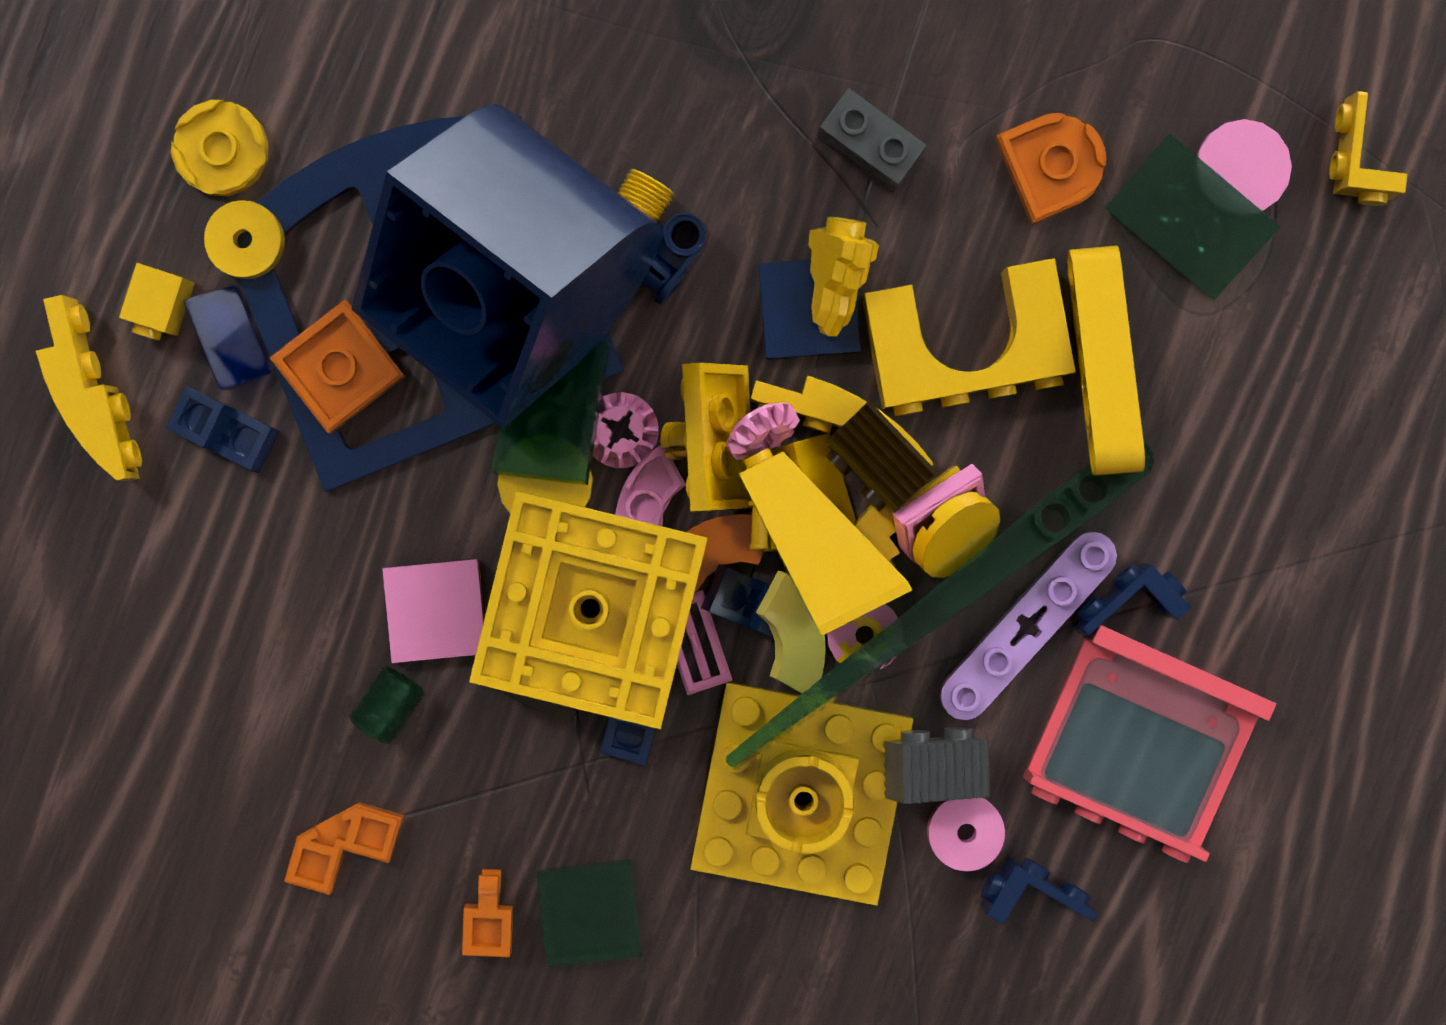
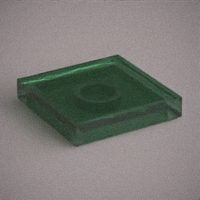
M632 859L537 871L547 967L642 956Z

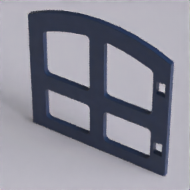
M466 116L438 118L404 125L357 140L317 159L282 181L256 203L265 207L277 217L283 228L284 236H286L299 223L345 192L356 189L361 194L373 224L386 172ZM243 232L239 235L237 242L240 248H246L251 244L252 236L250 232ZM275 268L258 278L239 279L270 357L301 334ZM368 322L366 323L388 353L401 349ZM609 332L574 368L522 413L625 372ZM273 363L325 492L496 424V422L434 375L445 402V410L442 414L359 448L350 449L344 441L340 428L332 434H328Z

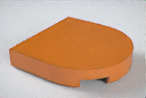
M1062 113L1046 114L1000 133L995 137L997 146L1031 225L1081 204L1095 192L1102 180L1107 160L1103 141L1091 125L1075 117Z

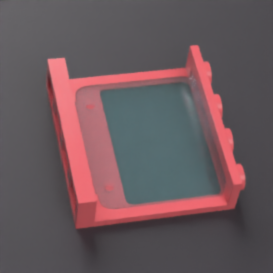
M1100 625L1089 636H1085L1023 778L1028 783L1034 785L1031 793L1045 801L1057 805L1060 798L1077 804L1075 813L1090 821L1101 824L1104 817L1121 824L1118 832L1135 841L1145 844L1147 837H1151L1164 843L1162 852L1180 861L1188 863L1191 856L1206 862L1210 853L1203 849L1201 845L1258 718L1269 721L1277 703Z

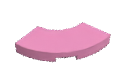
M661 445L658 446L636 465L622 488L615 515L663 526L664 512L672 497L686 486L673 460L668 459L664 455L666 448H661Z

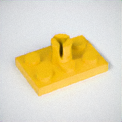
M682 364L683 379L680 385V392L685 406V422L665 423L661 431L660 442L661 448H667L664 455L668 459H688L686 492L690 499V512L749 508L747 507L748 501L752 500L738 475L747 470L743 462L744 460H736L726 446L735 425L751 412L748 365Z

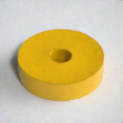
M239 200L227 203L213 213L205 228L204 244L208 257L218 269L239 279H254L269 273L278 264L283 255L285 236L279 220L272 212L255 202ZM243 232H250L252 236L251 244L246 248H240L237 242L239 235Z

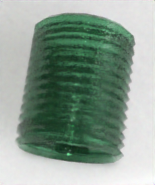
M383 666L378 671L379 674L376 675L373 682L370 683L371 686L362 695L363 698H360V702H357V706L349 714V718L356 727L370 737L384 744H392L397 734L400 733L399 730H402V726L405 725V722L408 721L407 719L410 718V715L416 709L415 707L418 706L422 697L425 696V692L418 684L391 667Z

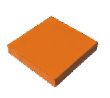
M346 299L270 357L271 361L328 434L335 432L406 377L363 319L351 310L352 305Z

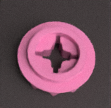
M618 392L602 396L588 409L582 431L586 447L594 458L609 467L628 468L640 463L646 455L654 450L658 440L659 426L654 411L642 398L633 394ZM629 412H632L628 428L635 437L639 438L638 442L636 443L632 439L621 438L618 443H614L611 449L608 448L613 432L607 428L608 425L602 422L603 419L606 418L609 421L620 422L623 417H627Z
M772 403L753 410L735 425L727 440V449L736 460H745L767 448L772 450L775 447H780L784 439L792 436L794 433L793 429L796 428L800 421L793 406L789 403Z

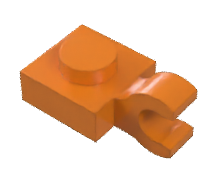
M482 869V875H479L478 904L466 903L464 907L462 955L510 957L512 953L513 905H499L502 869Z

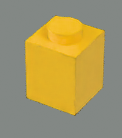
M136 263L119 318L133 322L134 325L131 332L160 341L164 332L178 337L195 282Z

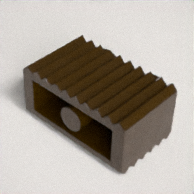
M870 401L866 402L825 442L827 447L831 449L825 456L828 461L844 477L851 471L865 485L859 491L860 494L878 512L886 507L891 513H895L937 473L930 463Z

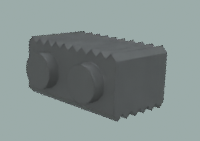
M944 728V737L930 738V731L907 730L901 731V740L884 742L885 752L883 755L885 762L883 765L886 769L884 772L886 779L884 782L886 788L884 795L886 799L903 804L990 797L989 739L973 736L972 728Z

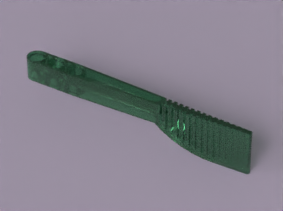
M1144 442L1145 468L1143 472L1093 476L1091 465L1089 464L1067 480L896 621L827 673L727 755L726 762L732 770H738L739 767L748 763L752 757L761 754L760 751L764 748L766 750L771 747L773 741L778 742L782 739L785 732L788 735L793 731L795 725L798 727L802 725L806 716L808 719L815 716L816 709L819 712L825 709L827 702L830 704L835 702L839 694L841 697L845 695L849 687L855 688L860 680L865 681L869 678L871 672L875 674L882 665L885 667L893 658L896 659L1083 527L1138 485L1151 471L1154 457L1150 446ZM1090 481L1099 486L1102 492L1101 501L1091 503L1082 498L1079 492L1080 483ZM1046 510L1059 512L1064 519V529L1053 532L1044 527L1041 521L1042 512Z

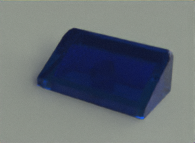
M236 285L184 300L208 363L221 390L229 391L271 374Z

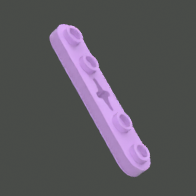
M1085 532L1077 535L1068 543L945 678L940 687L939 698L941 705L948 714L956 719H973L993 702L1111 572L1116 564L1117 553L1115 545L1110 538L1102 533ZM1042 606L1046 607V611L1042 612L1035 622V626L1039 630L1037 635L1033 637L1026 633L1021 638L1019 637L1015 645L1011 646L1010 641L1017 635L1021 627L1016 621L1018 616L1022 614L1029 618L1034 613L1036 614Z

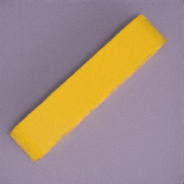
M1117 245L1072 249L1068 251V278L1091 471L1093 476L1143 472L1145 468L1144 441L1120 251Z

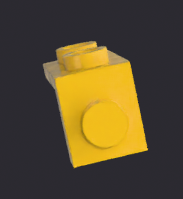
M1357 91L1338 106L1335 116L1334 127L1335 131L1340 133L1338 151L1333 153L1329 166V177L1331 180H1335L1333 194L1357 196L1358 203L1362 205L1385 206L1388 204V200L1406 192L1408 174L1360 168L1368 92Z

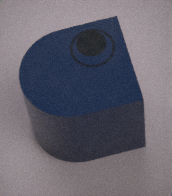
M498 104L487 105L470 113L386 172L351 310L504 428L574 368L614 325L638 291L652 266L660 246L662 228L658 222L508 109Z

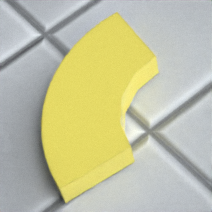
M778 571L756 611L769 625L775 640V660L770 676L802 695L813 699L819 687L825 664V635L821 636L816 629L790 575Z

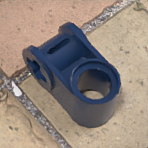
M682 212L676 214L662 228L660 246L651 267L665 279L661 281L648 271L642 282L646 288L656 295L655 301L660 305H663L686 277L688 270L708 245V234L705 225L699 217L692 213ZM684 224H691L699 230V240L689 249H681L673 242L675 230Z

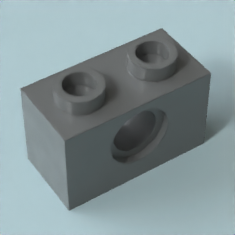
M850 88L846 90L822 123L817 138L892 193L898 188L927 146Z

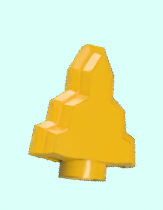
M827 217L826 227L812 229L809 233L808 246L812 251L810 273L815 283L811 305L812 319L818 325L820 333L827 336L837 337L841 329L849 324L854 313L858 289L866 283L870 264L877 258L879 244L864 237L867 223L863 221Z

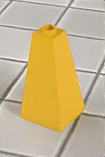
M767 448L743 461L747 470L738 475L821 636L912 591L909 582L784 452L773 456L770 448Z

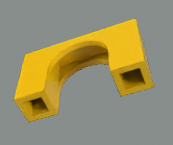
M1055 258L1010 266L1001 272L1010 322L1009 339L1001 356L991 366L979 371L965 372L954 370L943 365L932 356L922 338L912 285L865 293L861 299L882 410L893 408L894 415L900 416L923 411L922 402L940 399L943 408L969 403V393L987 390L988 398L992 399L1017 394L1016 385L1034 382L1035 390L1064 385L1063 376L1073 374L1076 371Z

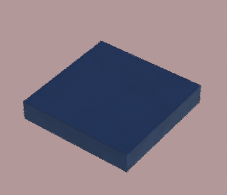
M811 260L758 264L765 360L860 353L857 298L854 313L849 324L841 329L837 337L827 336L820 333L818 325L812 319L811 305L815 283L810 273Z

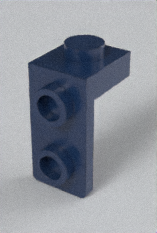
M1132 563L1114 578L1112 582L1116 588L1105 598L1102 599L1097 595L1079 610L1077 615L1081 619L1073 627L1079 634L1089 636L1139 589L1170 619L1178 620L1191 606L1182 598L1187 593L1186 589L1171 573L1166 572L1164 575H1161L1152 564L1142 563L1137 567Z
M1009 857L999 874L993 872L989 876L980 894V897L984 899L981 906L985 913L1002 924L1005 923L1028 883L1093 922L1099 914L1088 904L1092 897L1091 895L1068 881L1062 888L1048 880L1047 878L1051 872L1028 857L1024 859L1022 864Z

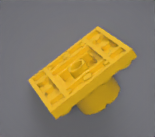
M516 491L469 682L661 729L708 537ZM594 599L599 603L600 612L598 615L590 616L585 613L583 609L585 600Z
M727 682L690 870L877 906L897 807L896 801L886 799L884 795L886 790L884 772L886 769L883 765L885 762L883 744L885 741L901 740V731L912 729L913 718ZM800 792H808L812 795V799L806 805H799L794 801L796 795Z

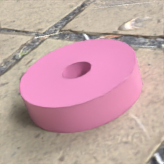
M985 798L940 801L935 806L928 820L927 836L935 855L945 865L959 871H975L989 865L998 856L1003 847L1005 828L1001 815ZM963 824H971L974 827L972 837L966 840L960 839L957 835L959 827Z

